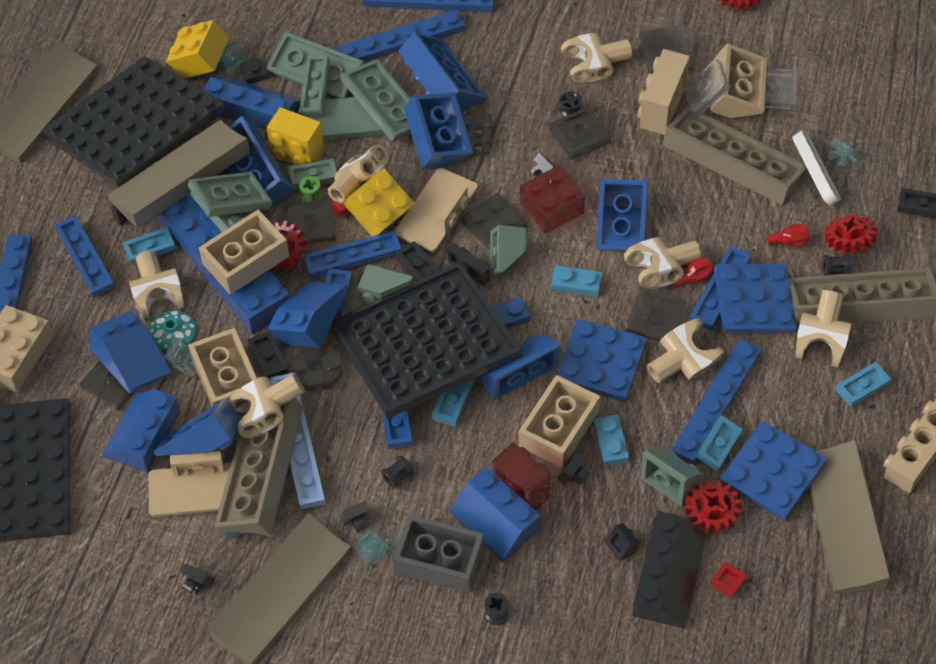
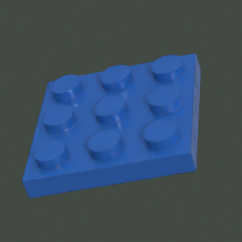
M786 264L715 265L714 274L723 333L795 332L797 328Z
M577 319L556 375L597 395L626 403L647 344V338Z
M761 421L723 473L720 481L725 486L729 484L730 489L733 491H737L738 494L786 521L826 465L827 458L766 422Z

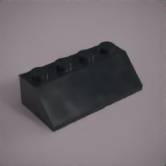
M657 511L633 603L632 616L684 629L706 534L682 516Z

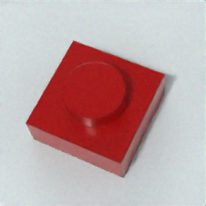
M724 561L710 581V586L733 599L746 581L747 575Z

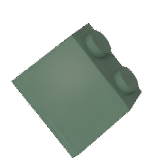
M661 445L647 449L643 453L641 479L682 507L686 496H689L690 489H697V483L701 480L699 470L693 464H687L681 460L674 451L665 449Z

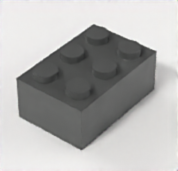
M409 514L393 557L394 573L470 593L484 550V533Z

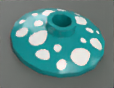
M170 310L159 314L153 319L149 326V333L159 350L176 352L192 343L196 336V325L193 318L187 313L179 310Z

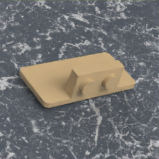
M438 168L415 200V204L409 209L395 229L397 238L408 243L415 241L421 249L430 253L436 252L451 228L455 226L463 210L467 208L469 201L478 189L477 183L443 168Z
M213 450L212 452L171 455V468L151 470L149 472V513L152 517L219 511L231 463H224L221 451Z

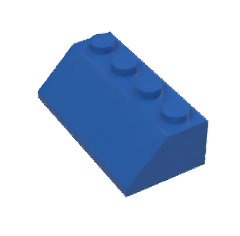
M414 31L398 51L404 58L403 62L405 65L410 67L415 73L414 77L424 85L427 94L455 92L461 112L485 102L487 99L442 39Z
M224 75L210 77L203 91L224 103L226 110L220 116L233 120L243 116L257 127L267 130V125L280 107L299 114L301 99Z
M241 116L229 128L247 138L250 153L223 170L225 175L252 172L272 201V205H277L291 194L294 188L257 126Z

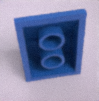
M600 179L597 250L626 251L629 247L645 241L648 181Z
M307 283L277 309L268 330L283 345L321 348L349 287L347 284Z
M133 311L90 327L89 349L128 393L171 376V370L147 327Z
M225 398L169 433L154 450V454L162 456L212 452L218 447L223 450L233 443L232 439L239 434L237 426L242 419L228 399Z

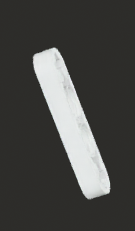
M801 130L792 136L793 141L822 198L831 207L840 201L841 197L812 140L804 130Z

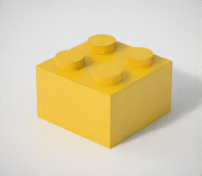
M214 20L183 27L178 32L174 45L170 48L166 62L183 79L215 71L230 37Z
M280 107L267 125L270 150L278 160H285L294 165L318 161L324 152L321 122Z
M383 168L352 193L343 204L371 236H375L386 230L415 203Z

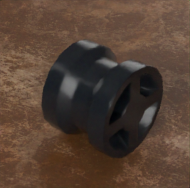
M573 91L563 93L559 99L560 116L566 120L579 118L582 112L581 96Z

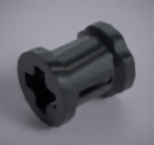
M844 254L841 257L823 256L824 275H830V273L850 274L851 260L849 254Z
M400 455L394 464L387 469L383 468L380 472L386 483L394 489L404 477L414 474V469L409 461Z
M492 593L487 596L484 601L486 621L497 626L504 624L508 616L507 598L500 593Z

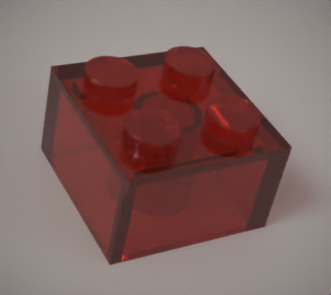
M559 165L520 185V203L545 234L584 214L585 196Z
M512 442L492 460V472L535 511L550 498V470L542 462L538 463L534 460L526 448L519 447Z

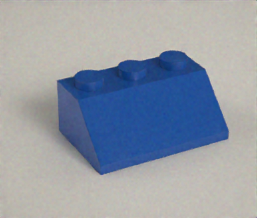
M455 92L413 95L404 111L422 170L443 168L471 156L473 151Z
M544 334L536 338L534 336L530 337L519 346L523 356L480 375L479 379L493 401L557 368L560 350L559 343Z
M155 389L136 394L102 456L148 473L156 458L154 450L170 433L181 413L177 397Z
M487 467L467 482L450 509V513L468 530L484 533V545L502 562L540 530V515Z

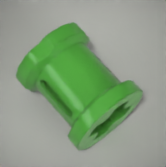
M313 176L303 178L299 184L300 190L303 193L301 195L302 202L309 207L317 206L322 200V194L319 191L320 181Z

